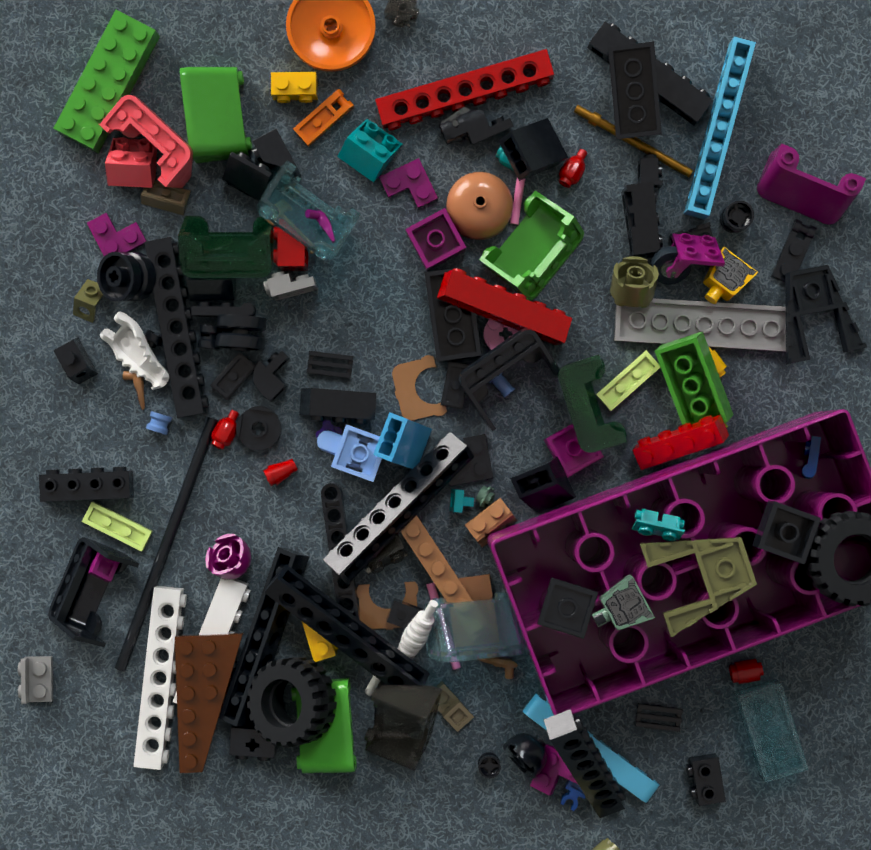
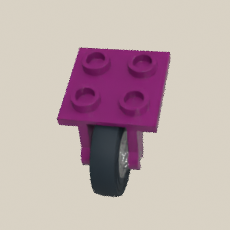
M672 233V245L659 250L651 260V266L655 265L658 269V282L666 285L683 281L691 271V264L722 267L725 264L715 237L709 235L696 236L687 233Z

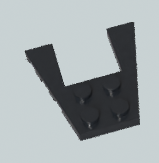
M828 265L792 271L785 274L786 365L810 360L800 317L804 315L834 310L843 353L867 348L866 343H862L858 334L860 330L856 322L853 323L849 316L847 303L842 301L838 293L840 289Z

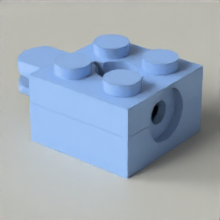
M347 424L342 435L327 430L318 436L317 445L320 450L335 455L331 467L374 482L382 458L373 455L380 436Z

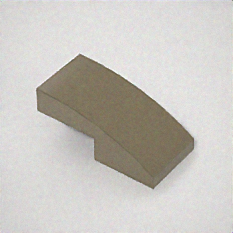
M443 681L426 695L427 699L457 732L474 718L471 712Z

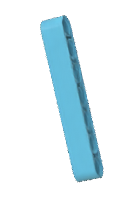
M535 693L524 708L523 713L547 730L543 719L554 716L548 701H544L539 697V694ZM588 731L590 738L592 737L596 748L599 749L602 758L605 759L608 768L611 769L613 777L616 778L617 782L640 800L647 803L660 784L655 780H651L638 767L632 766L627 759L619 753L616 754L604 742L598 741Z

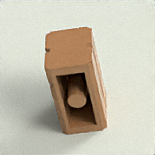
M499 498L466 523L465 526L483 548L488 544L487 538L491 533L505 529L518 520L503 500Z

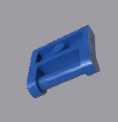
M812 436L811 441H806L804 455L809 457L808 464L804 465L802 469V475L806 479H811L816 474L821 437Z

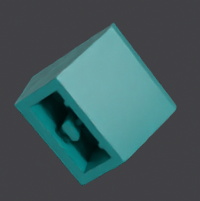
M366 119L346 138L337 157L374 182L383 173L403 144L394 136L389 135L378 127L376 123Z

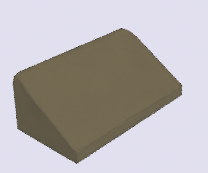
M154 181L153 188L144 187L141 193V204L184 216L191 190L165 187L161 182Z

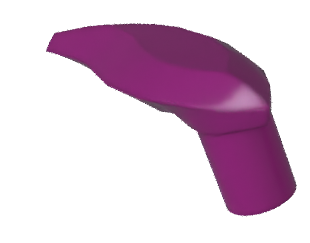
M307 209L305 217L315 219L329 236L332 243H334L333 228L326 214L321 210Z

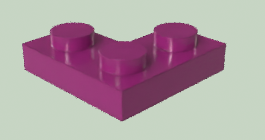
M419 158L379 177L388 198L409 189L418 208L438 199Z
M104 213L87 222L104 256L111 252H130L144 245V242L147 241L137 222L118 232L108 213Z
M546 744V765L532 779L530 786L550 796L553 794L560 776L576 784L578 783L555 747Z

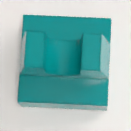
M451 489L449 511L462 513L463 506H474V498L464 497V490Z

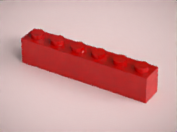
M454 268L444 274L437 299L518 331L523 328H530L537 333L541 340L555 346L565 343L572 318L566 316L564 311L546 308V304L539 301H529L525 295L520 293H509L505 287L487 284V280L481 277H470L461 269Z

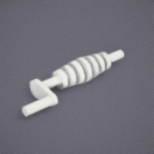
M430 600L426 609L419 611L403 632L397 649L410 659L417 655L428 640L434 623L433 613L438 606L435 600ZM374 675L365 689V693L368 696L373 695L380 683V680Z

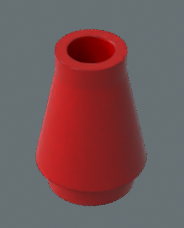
M293 459L269 465L267 469L263 470L270 486L279 485L291 474L298 471Z

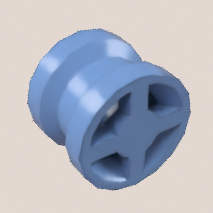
M151 411V420L146 425V429L167 435L169 431L167 426L172 421V417Z

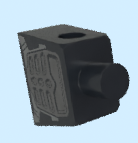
M79 337L54 350L67 377L75 383L81 384L98 374Z

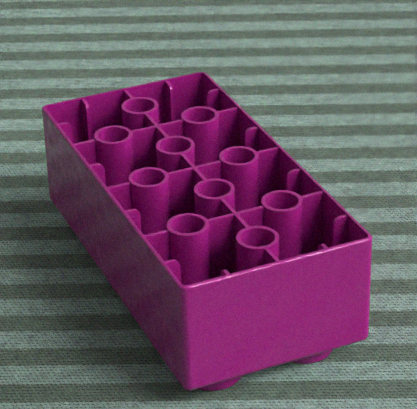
M847 410L813 412L491 533L488 536V545L545 697L554 715L571 709L573 714L860 606H848L822 595L820 590L812 585L810 582L812 578L807 576L804 568L808 567L807 562L804 565L752 546L768 500L820 517L821 520L824 518L829 519L831 514L837 512L844 513V511L862 512L871 515V468L851 415ZM812 436L821 437L816 474L813 478L806 479L802 475V469L804 465L808 464L809 457L804 455L806 441H811ZM643 508L659 512L657 521H662L663 513L678 516L681 520H684L683 530L685 532L679 540L675 541L741 537L757 585L671 637L663 613L708 599L709 596L694 553L649 568L647 567L640 544L668 542V540H664L662 536L653 534L646 536L632 530L636 522V510ZM858 535L848 536L836 548L834 566L841 578L847 581H856L869 571L871 567V546L865 538ZM630 574L634 577L655 617L651 620L616 630L611 621L598 628L591 615L584 639L537 625L551 577L597 591L598 595L593 608V614L604 608L599 597Z

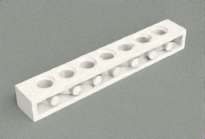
M156 586L153 590L134 767L161 770L164 763L167 764L169 760V750H166V743L171 740L172 728H168L169 719H173L174 705H171V699L177 691L176 683H173L174 674H176L175 636H179V630H183L184 616H181L182 607H186L187 594H183V588ZM165 605L173 607V616H168L164 613ZM163 627L171 630L170 638L163 637L161 633ZM161 649L168 652V660H162L159 657ZM157 672H163L166 675V682L162 683L157 680ZM155 694L163 697L164 703L162 705L155 703ZM152 717H158L161 720L160 727L152 724ZM150 739H155L158 742V749L150 747Z

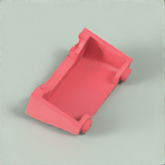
M133 95L123 96L99 125L107 133L118 130L128 138H137L142 134L163 153V156L157 161V164L161 167V176L157 180L165 187L183 188L192 175V148L138 97Z

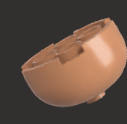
M473 172L458 179L451 187L447 196L446 211L459 234L470 239L486 240L501 233L509 223L513 211V199L509 188L500 178L487 172ZM476 200L485 201V203L480 206L476 203Z

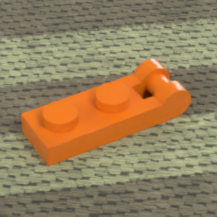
M338 89L294 127L293 130L309 147L338 120L352 110L355 105L350 100L347 101L344 98V93ZM336 102L341 106L337 111L332 106Z

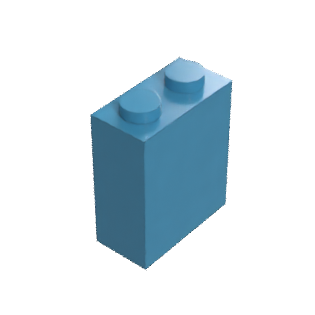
M389 412L373 455L413 469L422 458L432 429Z

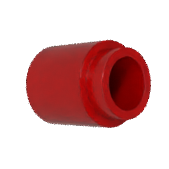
M756 659L734 662V665H729L732 683L760 681V676L764 675L762 663H757Z

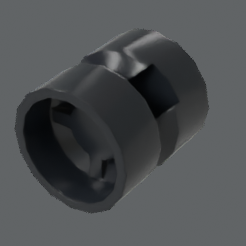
M745 201L732 202L720 215L721 226L729 233L742 232L754 220V210Z

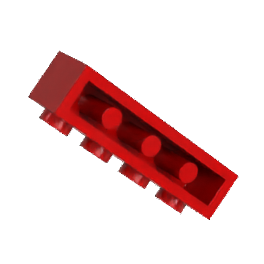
M709 415L701 418L697 423H685L679 426L677 430L670 431L669 429L660 432L656 437L650 438L648 436L637 441L638 444L632 451L640 470L722 444L728 438L729 433L721 415L715 417Z

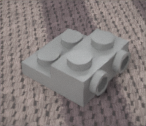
M284 271L271 274L272 278L263 282L266 294L275 301L319 290L313 276L309 277L308 274L295 277L296 281H293L289 273L285 274Z

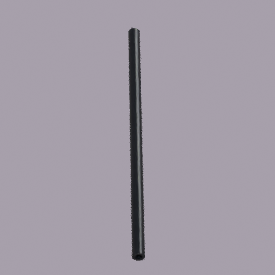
M207 417L116 662L115 668L117 670L125 671L153 598L154 587L159 582L211 442L212 431L218 423L216 419Z

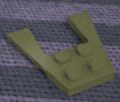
M741 537L640 544L648 568L686 555L695 554L709 598L663 613L671 637L757 585Z

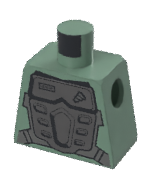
M630 574L599 597L604 608L592 614L598 628L611 621L616 630L655 618L634 577Z

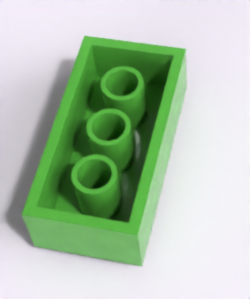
M703 331L662 344L655 350L682 425L689 422L691 424L697 423L701 418L712 415V417L721 415L724 423L731 419L734 414Z

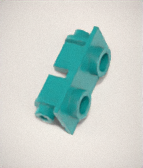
M643 508L636 510V522L632 530L638 531L639 534L646 536L653 534L662 536L664 540L675 541L679 540L685 532L683 530L685 521L681 520L678 516L663 513L662 521H657L659 512Z

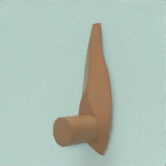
M124 371L123 380H133L141 409H145L143 377H137L136 373Z
M493 655L476 656L477 660L493 664L496 667L505 668L506 679L514 678V668L518 666L514 661Z

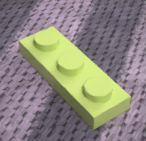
M646 350L602 388L596 396L609 411H612L660 368V365Z
M94 501L91 502L82 520L83 523L141 552L144 550L153 532Z

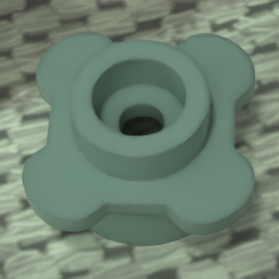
M483 486L476 497V502L480 503V506L483 508L487 505L490 506L495 498V493H493L495 489L491 486Z

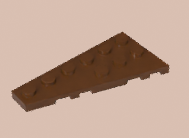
M244 633L175 636L180 773L204 771Z

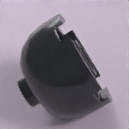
M528 733L516 734L503 745L504 750L508 747L511 751L513 758L510 757V759L524 774L527 771L532 773L529 776L530 778H535L546 765L547 753L544 749L546 744L538 735L533 737Z

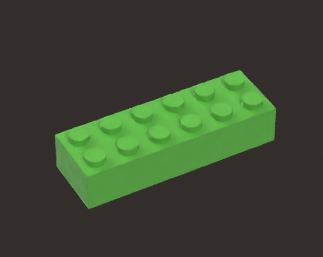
M115 10L53 129L59 134L99 154L109 135L99 124L123 96L130 95L160 38L157 31Z

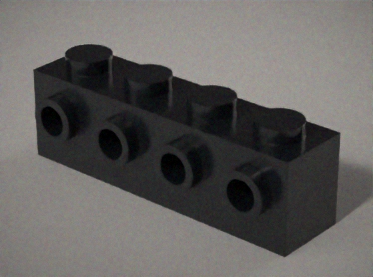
M113 467V472H104V468H91V473H82V469H68V474H60V469L46 470L45 475H39L40 502L133 498V471H127V467Z

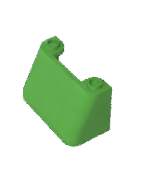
M237 67L180 68L188 145L192 148L193 160L196 163L228 160L231 152L237 155L239 152H242L249 156V151L252 150L251 137H246L244 131L239 91L240 85H244L243 72L238 71Z
M534 191L531 196L526 198L524 202L526 216L500 248L496 246L486 248L479 259L484 266L516 292L525 295L529 301L538 296L584 237V231L573 215L537 191Z
M350 678L331 679L333 682L331 684L332 689H335L336 692L334 701L337 702V706L333 710L335 717L333 722L328 723L330 728L326 733H322L321 738L311 743L299 745L300 755H297V769H301L302 773H348L356 771L357 761L354 754L351 696H349L351 689ZM294 687L291 689L292 701H296L298 719L301 713L302 702L297 688Z

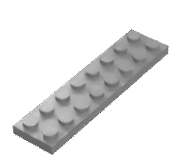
M653 298L650 305L646 308L616 305L614 341L665 344L703 331L708 347L786 352V307L719 302L712 304L703 301Z

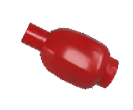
M580 149L576 156L568 158L561 167L558 182L562 186L570 188L571 185L578 183L585 170L584 159L588 154L584 149Z
M231 410L228 417L218 421L211 434L213 440L211 445L221 450L225 446H230L236 435L237 423L235 421L239 415L238 412Z

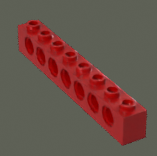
M544 49L377 98L375 102L383 129L388 128L389 131L399 129L402 123L416 124L423 121V117L430 115L431 118H437L444 115L443 111L452 109L453 112H457L470 103H473L474 106L487 102V98L495 97V99H502L508 96V92L516 90V93H522L529 90V86L535 84L538 87L546 86L551 83L550 80L553 79L554 72L548 51ZM530 68L535 72V75L533 77H526L523 71ZM504 75H511L514 81L507 84L503 82L502 77ZM483 81H489L493 87L485 90L480 84ZM467 87L471 90V94L462 96L459 90ZM446 93L450 99L447 102H440L438 96ZM419 100H426L429 105L421 109L416 105ZM398 106H405L407 112L404 115H398L395 109Z

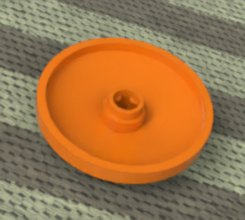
M293 0L286 18V31L292 49L304 63L318 70L333 72L348 69L366 56L374 41L376 22L373 9L368 0Z

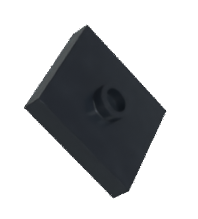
M551 577L537 625L584 639L598 592Z

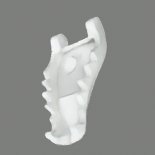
M117 312L114 320L122 326L116 333L110 329H104L100 333L101 339L110 345L116 359L122 361V366L130 367V373H136L137 377H144L146 381L151 382L152 390L164 387L169 380V373L155 357L142 329L130 316L123 312Z

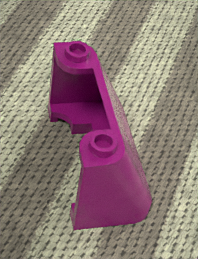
M780 144L769 155L757 184L758 194L766 200L821 223L830 225L839 221L862 190L866 178L850 173L841 178L838 186L797 170L796 168L799 163L798 152L792 147Z

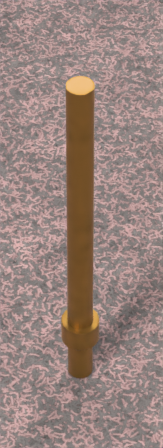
M577 105L574 113L588 120L590 125L594 127L597 125L616 136L615 125L601 118L602 115L595 111L592 113ZM636 137L621 139L646 154L657 155L658 161L688 178L693 172L691 168Z

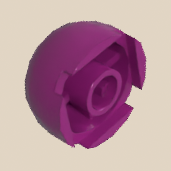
M225 534L218 537L213 548L209 547L205 558L206 567L212 574L224 580H234L241 577L251 565L250 548L242 538L235 534Z

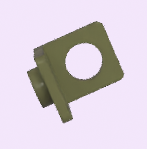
M87 279L74 297L73 315L92 323L95 320L96 306L103 297L97 282ZM79 307H85L90 314L82 313Z

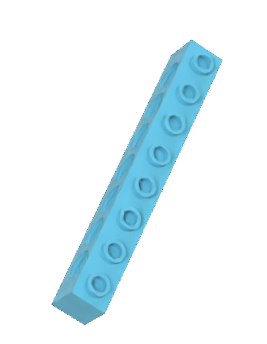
M733 37L728 45L683 213L685 215L704 220L710 216L756 42Z

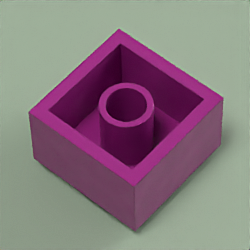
M445 208L405 229L427 272L466 251V246Z

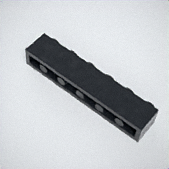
M604 22L589 42L587 48L610 64L608 47L637 44L638 42L634 38L626 37L620 33V28L615 24ZM656 59L659 101L695 126L713 102L710 94L703 89L698 90L686 76H679L674 72L675 70L670 64L666 62L661 63Z

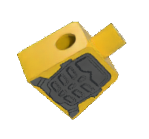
M725 247L720 250L725 262L724 267L710 266L703 280L704 285L710 288L705 298L712 304H716L720 297L726 301L730 300L758 273Z

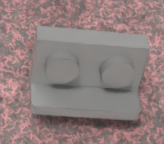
M28 656L22 658L21 662L18 663V675L21 676L18 697L21 698V704L52 702L53 656Z

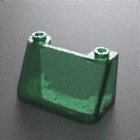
M185 216L178 234L180 266L183 274L190 278L266 277L272 269L273 230L275 225L272 226L263 216H259L253 223V232H209L208 222L203 217Z
M600 354L567 364L559 370L558 374L581 449L588 453L600 451L628 441L624 426L616 421L605 424L591 381L598 380L605 373V364Z

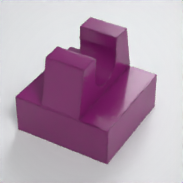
M97 552L88 573L106 582H111L120 562L107 559Z

